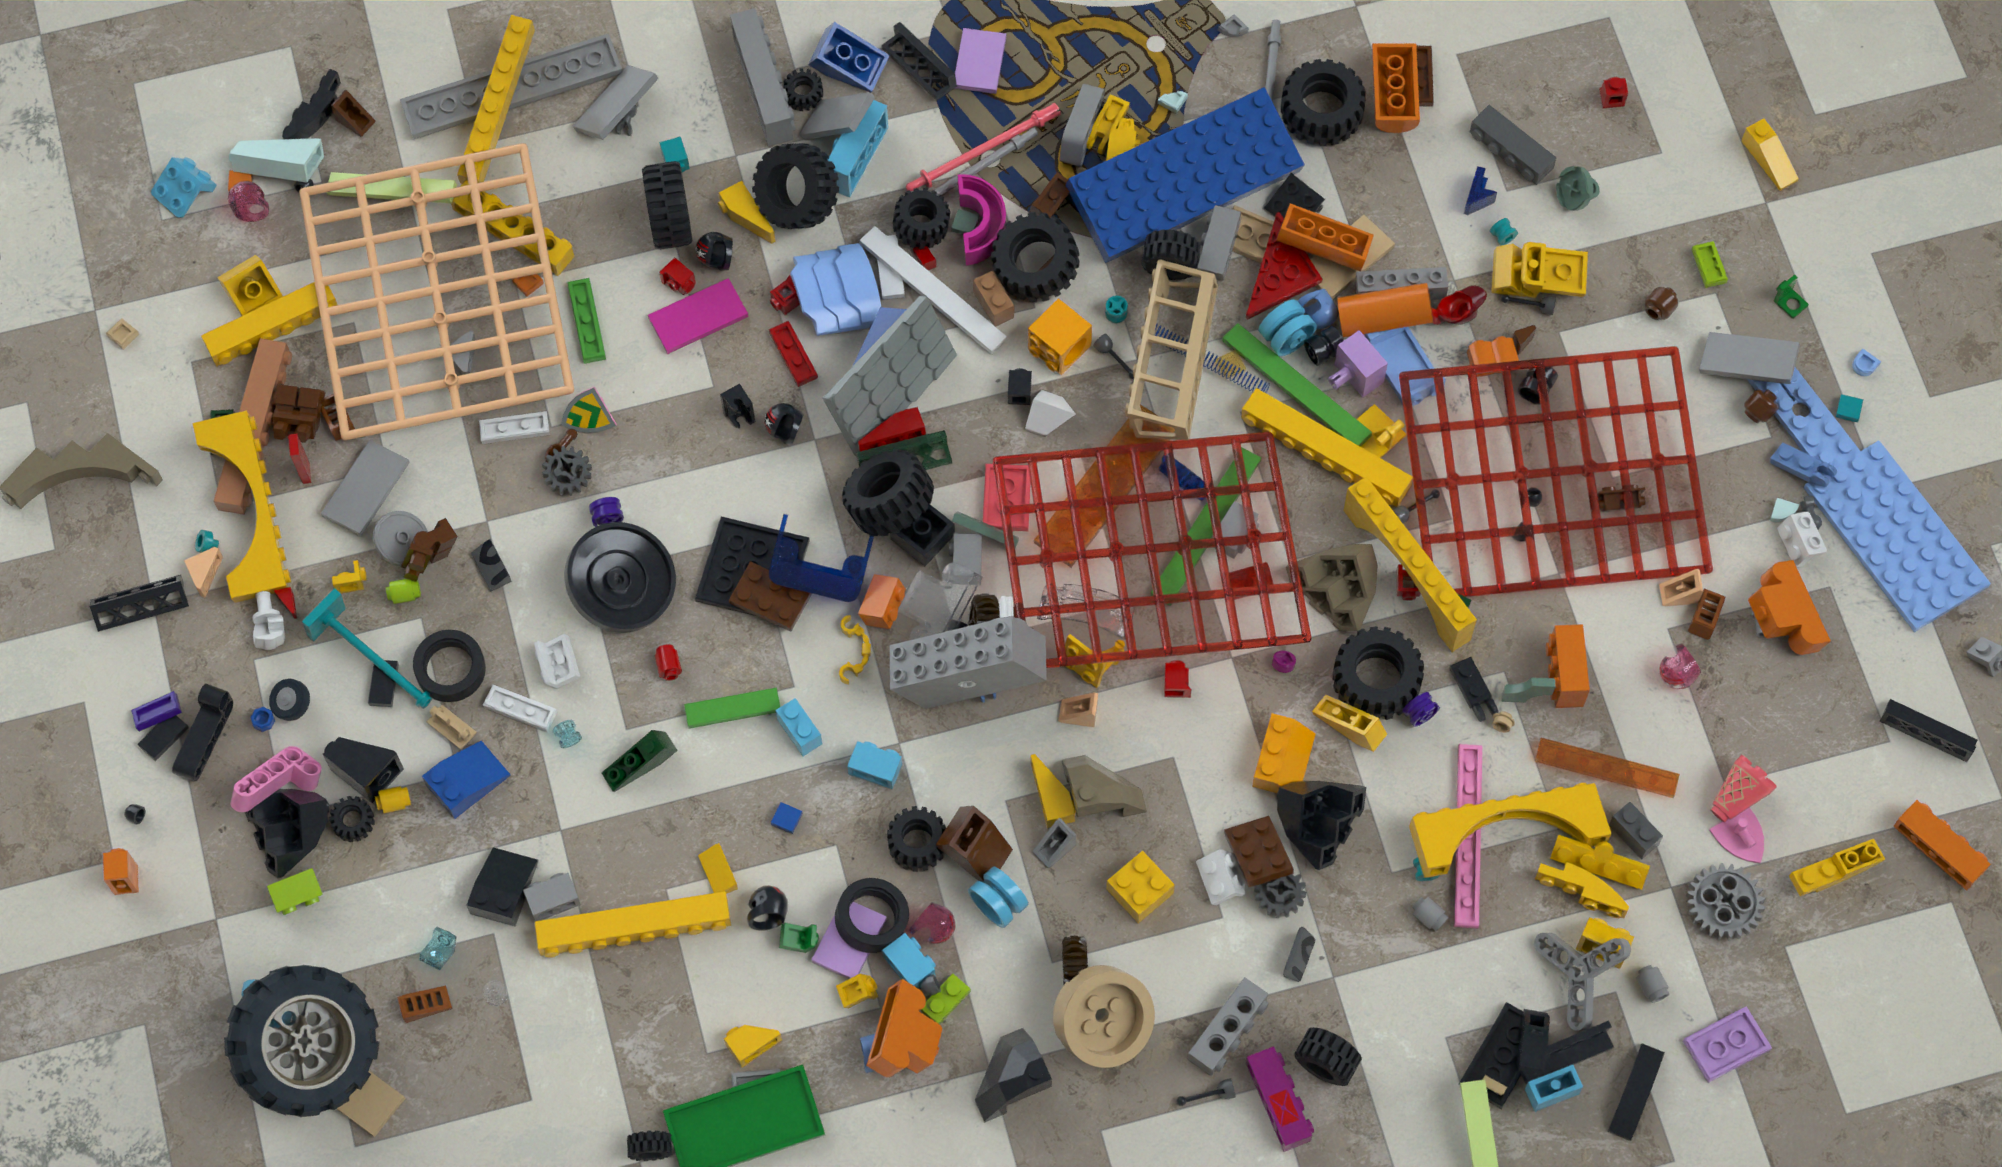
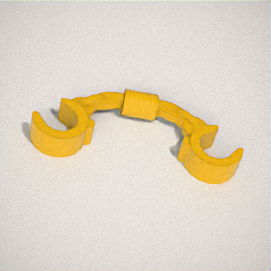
M851 615L843 617L840 623L841 630L849 638L854 634L862 636L864 643H862L861 655L863 659L861 664L852 665L850 662H847L839 670L840 680L848 685L849 679L843 676L844 672L852 671L858 677V674L863 671V667L868 663L869 656H871L869 638L864 633V629L859 626V623L852 629L845 627V624L851 620Z

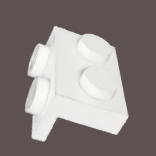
M1809 512L1791 514L1777 527L1789 557L1794 561L1797 568L1803 567L1813 556L1824 554L1827 551Z
M563 634L547 643L541 641L534 643L536 649L535 656L540 663L541 678L545 684L558 689L580 678L568 635Z
M1219 849L1196 861L1212 905H1218L1234 896L1242 897L1246 895L1244 890L1245 883L1237 872V862L1232 853Z

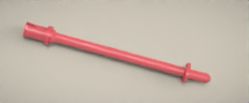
M1052 103L1040 111L1035 110L1032 112L1030 119L928 173L924 169L920 170L921 177L908 183L906 190L913 191L914 188H919L925 184L928 188H931L932 180L1034 126L1040 128L1045 126L1046 122L1061 115V112L1057 111L1059 110L1056 103Z

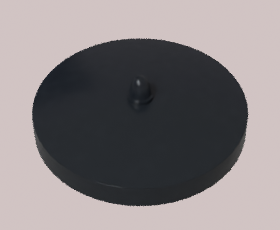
M611 522L589 530L573 546L565 565V586L573 606L587 621L607 631L627 633L638 631L651 625L666 611L674 596L676 572L668 550L651 532L634 524Z

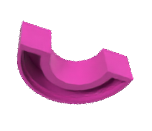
M957 174L960 207L973 209L982 217V221L977 228L971 232L963 233L965 263L967 266L982 262L991 256V253L994 251L992 248L993 241H998L997 233L1000 229L1003 231L1006 229L1004 225L1006 224V208L1002 196L989 182L976 176Z

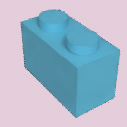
M796 698L776 710L778 722L802 756L822 745L820 732Z
M857 741L847 766L848 774L893 789L902 767V756L891 749H886V751L879 749L871 742L865 741L861 743Z
M904 933L882 950L883 958L900 979L906 980L919 989L924 978L932 974L935 975L934 968L936 965L929 955L924 956L920 952L921 946L914 937L909 938Z
M1570 1065L1529 1081L1525 1092L1536 1112L1579 1095L1583 1085L1574 1065Z

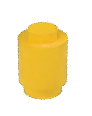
M401 786L380 790L379 796H375L377 809H383V814L406 809L405 806L411 805L407 787L401 788Z

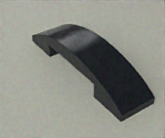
M1641 1043L1608 1132L1629 1141L1632 1140L1665 1052Z

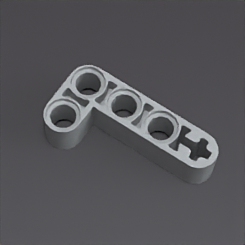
M1088 84L1082 85L1063 133L1060 162L1079 167L1082 166L1087 141L1103 102L1104 88Z

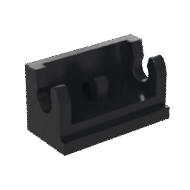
M740 383L720 394L723 414L725 417H729L736 428H740L737 418L741 416L745 418L748 424L755 423L753 403Z

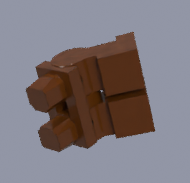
M277 384L276 409L272 416L274 438L283 440L286 436L298 434L302 443H306L308 439H314L319 429L321 408L326 392L320 389Z
M446 518L438 521L434 530L416 533L401 564V567L405 568L404 578L417 581L419 574L424 573L429 561L432 564L448 557L458 536Z

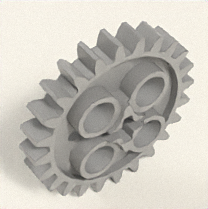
M1721 863L1717 870L1714 865H1711L1709 872L1706 869H1702L1701 876L1696 874L1694 877L1696 883L1691 882L1689 885L1692 891H1688L1686 897L1691 900L1687 901L1686 906L1693 908L1689 911L1688 915H1696L1693 924L1701 923L1700 931L1706 928L1709 929V937L1715 932L1717 933L1718 940L1722 938L1723 934L1726 935L1728 941L1731 940L1733 934H1735L1737 939H1740L1742 932L1749 935L1751 932L1750 928L1755 929L1758 925L1756 921H1761L1763 917L1760 913L1764 912L1765 907L1760 904L1764 903L1765 897L1758 896L1762 893L1763 888H1755L1758 880H1749L1751 872L1743 875V867H1740L1738 871H1734L1733 864L1728 869H1725L1724 864ZM1728 882L1732 884L1733 889H1726L1723 883ZM1703 895H1711L1714 902L1706 901ZM1722 900H1723V901H1727V900H1728L1730 903H1727V902H1726V903L1723 904L1721 901H1722ZM1737 902H1745L1748 909H1741ZM1718 914L1726 915L1729 921H1721L1718 918Z

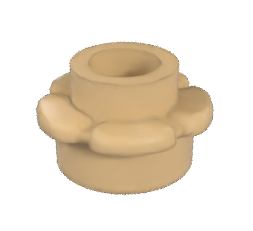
M1501 711L1495 713L1492 717V726L1499 732L1507 733L1515 725L1512 715L1508 712Z

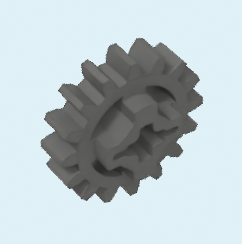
M562 446L561 452L553 449V457L547 454L546 459L549 463L544 462L542 464L543 469H545L542 471L543 478H546V486L552 484V492L559 489L560 495L568 491L569 495L572 496V490L580 493L581 485L584 487L588 486L586 479L592 478L589 472L592 470V466L587 464L589 462L588 456L582 458V450L575 453L573 446H571L569 451H566L565 446ZM557 463V468L554 469L552 473V468L554 464ZM563 466L568 471L571 470V475L567 471H563ZM580 469H582V474H581L580 478L578 479V478H577V473L581 472Z
M1291 874L1278 878L1273 883L1266 882L1256 885L1254 892L1259 894L1255 895V901H1262L1259 908L1264 909L1266 907L1268 909L1267 915H1270L1273 911L1276 912V918H1279L1280 913H1284L1287 918L1289 917L1290 910L1296 914L1298 912L1297 905L1303 906L1304 901L1301 898H1306L1307 892L1303 891L1306 883H1299L1301 874L1296 876ZM1278 889H1283V895L1278 894ZM1287 901H1292L1291 903H1289V904H1287V905H1283V904H1285Z

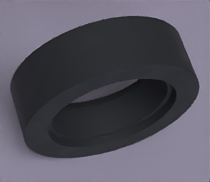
M452 629L441 630L429 635L419 644L413 657V671L423 692L427 691L430 693V697L437 701H461L471 696L480 687L485 677L486 664L480 646L475 639L462 631ZM446 647L461 648L472 659L468 675L462 681L453 685L438 684L427 674L430 658L438 650Z
M864 878L850 884L842 893L835 910V925L841 938L852 948L866 953L882 952L884 948L903 935L909 921V906L903 893L892 883L879 878ZM860 897H878L891 907L894 914V925L889 931L880 935L866 934L856 928L851 921L850 905Z

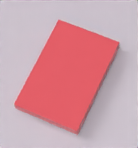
M986 464L983 506L984 523L1004 531L1029 530L1031 465Z

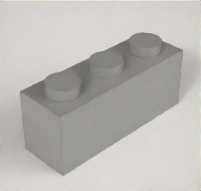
M1215 205L1213 212H1209L1206 222L1209 228L1207 233L1203 232L1200 245L1203 246L1201 254H1199L1197 270L1215 274L1216 279H1225L1242 219L1240 211Z

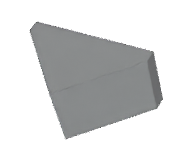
M468 331L451 343L450 346L475 341L474 331ZM474 350L452 354L454 369L459 375L471 373Z
M1059 818L1033 852L1050 868L1076 846V834Z

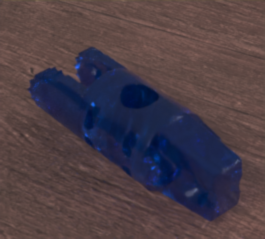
M1168 454L1163 455L1159 470L1173 483L1200 501H1203L1210 494L1211 488L1198 475Z

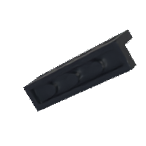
M901 22L893 26L895 36L881 46L900 67L936 101L957 87L955 73ZM898 42L903 46L902 51H893L891 49ZM905 57H915L917 59L916 64H907ZM919 70L930 71V77H920L918 75ZM932 83H942L944 87L936 92L932 88Z
M181 574L90 599L89 607L97 631H103L189 607ZM179 591L182 602L172 604L166 601L169 593ZM151 598L160 602L157 609L149 610L143 607L147 599ZM131 605L137 608L133 616L128 617L120 613L123 606ZM108 611L114 614L111 622L101 624L98 613Z
M1892 699L1889 700L1879 721L1965 762H1968L1974 753L1975 745L1978 741L1974 737Z
M1606 1021L1548 1045L1544 1075H1531L1519 1070L1525 1084L1527 1085L1529 1081L1570 1065L1578 1064L1613 1049L1614 1046L1607 1033L1612 1028L1610 1022ZM1519 1060L1516 1062V1065H1517L1518 1069H1519Z

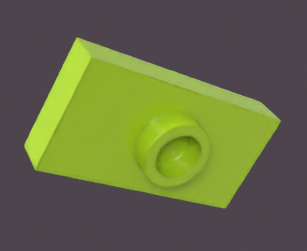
M1714 241L1692 246L1691 250L1705 288L1727 283L1728 278Z

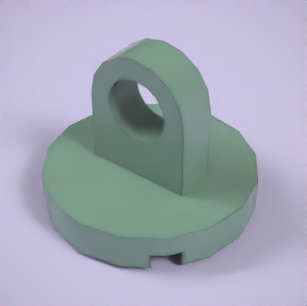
M1570 166L1561 172L1559 176L1561 177L1560 181L1556 185V193L1559 203L1566 207L1567 210L1578 211L1584 209L1590 200L1599 195L1598 183L1585 168Z

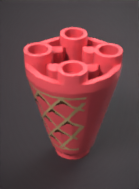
M1740 755L1734 762L1713 802V807L1710 809L1724 823L1770 795L1777 787L1774 782L1766 777L1767 773L1757 765L1753 768L1751 766L1752 763L1743 755Z

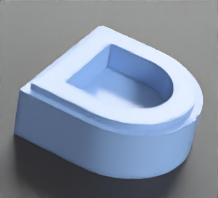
M1862 349L1855 357L1852 366L1858 375L1869 376L1877 369L1881 361Z

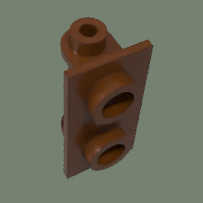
M1627 485L1624 487L1625 489L1616 490L1615 487H1604L1596 495V497L1602 498V500H1598V507L1604 511L1620 510V501H1623L1624 509L1641 508V506L1646 504L1645 496H1641V493L1646 489L1645 487L1638 488V485Z

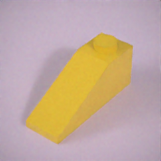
M1764 118L1745 129L1741 142L1780 191L1799 180L1777 134Z
M742 181L718 192L720 199L718 206L723 214L727 213L732 221L771 244L776 242L774 230L765 216H762L759 212L760 208L756 205Z
M1326 694L1312 711L1313 715L1349 740L1372 752L1376 750L1387 736L1378 717Z
M1036 754L1030 755L1031 767L1047 828L1052 827L1059 818L1065 824L1075 822L1076 810L1069 791Z

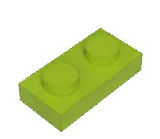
M952 974L940 986L941 992L932 995L926 1001L925 1007L921 1009L928 1018L938 1024H941L971 992V988L955 974Z

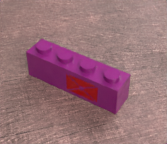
M1273 1046L1247 1056L1246 1066L1283 1152L1311 1142L1314 1128L1310 1119H1305L1302 1111L1305 1108L1299 1096L1296 1097L1293 1092L1295 1085L1291 1075H1286L1283 1069L1285 1061L1280 1052L1277 1053Z

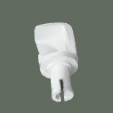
M258 592L255 594L258 612L252 617L255 624L253 631L254 645L256 648L272 650L284 644V621L280 612L272 609L270 592Z

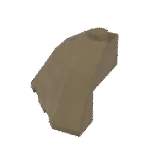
M1351 544L1328 549L1286 566L1291 588L1298 594L1302 592L1310 600L1309 604L1321 615L1325 613L1334 621L1333 625L1339 631H1358L1361 629L1376 593L1378 564L1372 544Z
M1086 755L1062 759L1066 782L1070 784L1077 817L1120 808L1123 817L1146 813L1141 788Z

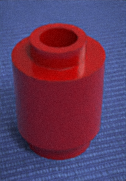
M671 644L657 647L655 661L659 677L666 681L677 679L678 675L682 673L677 650Z

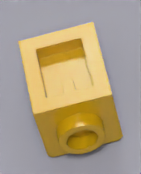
M358 560L353 561L355 573L343 572L338 574V576L332 577L333 587L341 594L364 590L363 581L367 580L365 567H361Z
M858 974L836 985L843 1007L847 1009L866 999L874 1000L878 998L876 992L877 984L869 975Z

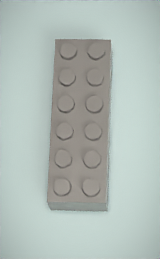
M755 8L731 14L733 39L767 145L769 147L793 140L792 131L796 130L793 121L794 114L792 108L788 106L787 92L782 87L780 71L776 69V59L774 52L770 50L771 45L768 34L764 32L763 18L761 15L757 16Z

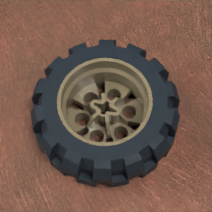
M310 965L285 966L269 971L267 976L260 980L256 979L243 991L244 996L237 1006L233 1005L228 1017L229 1029L227 1037H224L225 1056L229 1058L231 1065L229 1071L238 1087H242L250 1099L264 1108L283 1115L308 1117L317 1116L320 1112L329 1109H337L350 1101L349 1096L355 1090L362 1089L371 1075L368 1071L373 1059L377 1060L380 1042L376 1041L375 1029L379 1025L374 1009L368 1006L365 1000L366 995L355 983L342 977V974L324 967ZM305 1001L304 1010L299 1015L297 1002ZM290 1011L292 1021L285 1025L282 1021V1016L285 1012ZM310 1012H314L317 1016L316 1022L312 1025H309L306 1021V1017ZM332 1017L336 1025L323 1029L321 1025ZM272 1019L280 1025L278 1029L269 1026ZM276 1032L279 1035V1041L276 1045L271 1046L268 1040L269 1036ZM322 1033H325L328 1041L326 1045L321 1047L317 1040ZM289 1035L291 1036L290 1044L288 1043ZM302 1036L308 1039L307 1043H303V1045L297 1042ZM277 1050L278 1052L269 1060L267 1053ZM325 1051L334 1055L329 1064L319 1054ZM284 1054H288L290 1057V1063L286 1067L280 1065V1058ZM312 1054L315 1059L314 1064L307 1068L304 1060L308 1055ZM296 1064L300 1066L302 1079H293Z

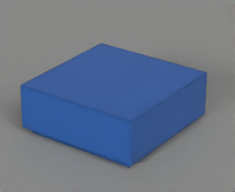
M781 802L771 821V825L793 834L803 812Z

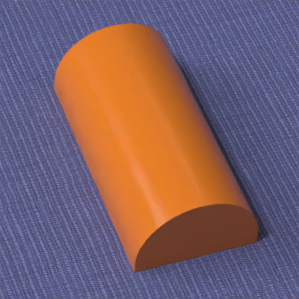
M1372 43L1375 125L1381 131L1388 133H1403L1413 130L1420 122L1416 43Z
M1290 203L1276 241L1360 272L1366 261L1374 234Z
M1428 283L1337 298L1343 337H1349L1359 330L1362 334L1433 323Z

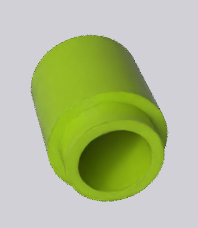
M409 579L390 581L389 587H386L388 601L392 600L393 604L415 601L416 598L421 597L419 581Z

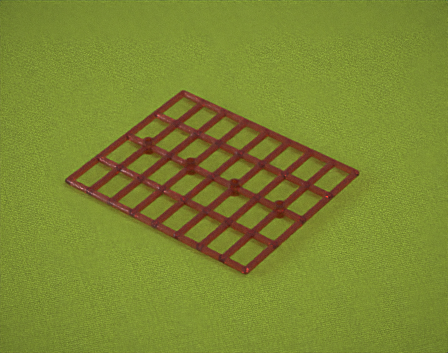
M1670 346L1404 371L1399 374L1422 549L1433 562L1431 544L1456 542L1462 588L1454 589L1456 593L1470 597L1678 577L1695 569H1699L1700 574H1710L1713 571L1678 347ZM1671 356L1677 401L1653 403L1646 358ZM1637 359L1644 404L1619 406L1612 361ZM1603 362L1610 407L1585 409L1578 364ZM1569 365L1576 410L1551 412L1544 367ZM1535 368L1542 413L1517 416L1511 371ZM1502 373L1508 417L1483 419L1477 374ZM1468 375L1474 420L1449 422L1443 377ZM1434 378L1440 423L1415 425L1409 380ZM1679 410L1686 455L1665 457L1660 453L1654 412ZM1645 413L1652 458L1627 460L1620 415ZM1611 416L1618 461L1596 463L1592 460L1586 418ZM1577 419L1584 464L1559 467L1552 421ZM1543 422L1550 468L1528 470L1524 466L1518 425ZM1509 426L1515 471L1490 473L1484 428ZM1475 429L1481 474L1459 476L1455 470L1450 431ZM1441 432L1447 478L1422 480L1416 434ZM1687 464L1694 510L1670 512L1663 466ZM1650 468L1654 471L1660 513L1635 515L1629 469ZM1619 470L1621 486L1624 489L1623 499L1626 516L1601 518L1594 473ZM1582 474L1586 477L1592 519L1567 522L1560 476ZM1551 477L1558 523L1533 525L1526 479ZM1514 481L1518 485L1524 526L1498 528L1492 482ZM1483 483L1489 529L1464 532L1458 486ZM1445 487L1449 490L1455 533L1430 535L1424 489ZM1696 519L1703 565L1678 567L1671 521ZM1662 522L1669 568L1644 570L1637 524ZM1627 525L1634 572L1609 574L1603 528ZM1593 529L1600 575L1575 577L1568 531ZM1559 532L1566 578L1540 580L1534 534ZM1525 535L1531 581L1506 584L1500 537ZM1490 538L1497 585L1472 587L1465 541Z
M1271 432L996 456L993 458L1016 618L1022 619L1025 622V617L1051 615L1058 658L1046 659V668L1311 642L1312 636L1274 436ZM1265 441L1273 482L1248 484L1241 443ZM1231 444L1239 485L1214 487L1207 447ZM1198 447L1205 488L1180 490L1173 450ZM1164 451L1171 491L1146 493L1139 453ZM1130 454L1136 494L1111 496L1105 456ZM1096 457L1102 497L1077 500L1071 459ZM1062 460L1068 501L1043 503L1037 462ZM1028 463L1034 504L1009 506L1003 465ZM1275 491L1282 532L1261 534L1256 529L1250 493ZM1241 494L1248 534L1223 537L1216 496ZM1207 497L1214 538L1192 540L1187 533L1182 499ZM1172 500L1179 541L1154 544L1147 502ZM1138 503L1145 545L1123 546L1119 542L1113 506ZM1104 506L1110 548L1085 550L1079 509ZM1070 510L1076 551L1054 553L1050 548L1045 512ZM1035 513L1041 554L1016 557L1010 515ZM1284 541L1292 583L1267 585L1259 544ZM1246 544L1251 549L1257 586L1232 588L1225 546ZM1215 547L1223 589L1198 591L1191 550ZM1177 551L1182 555L1188 588L1187 593L1163 595L1156 553ZM1147 554L1154 596L1128 598L1122 556ZM1109 557L1114 565L1119 599L1094 601L1087 559ZM1078 560L1084 602L1059 605L1053 563ZM1040 564L1044 568L1050 606L1024 608L1018 566ZM1294 592L1301 634L1276 637L1268 594ZM1259 595L1267 638L1241 640L1234 597ZM1225 598L1232 641L1207 643L1199 601ZM1190 602L1197 644L1172 647L1165 604ZM1155 605L1162 648L1137 650L1130 607ZM1121 608L1128 651L1102 653L1095 611ZM1086 612L1092 654L1067 657L1060 614Z

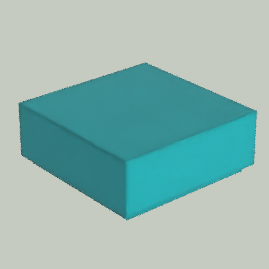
M1841 394L1835 417L1858 423L1864 399Z

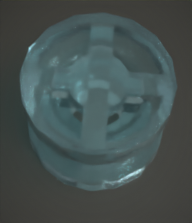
M574 720L563 721L553 729L554 735L560 739L559 745L561 748L571 747L582 739L580 732L575 729L576 724Z

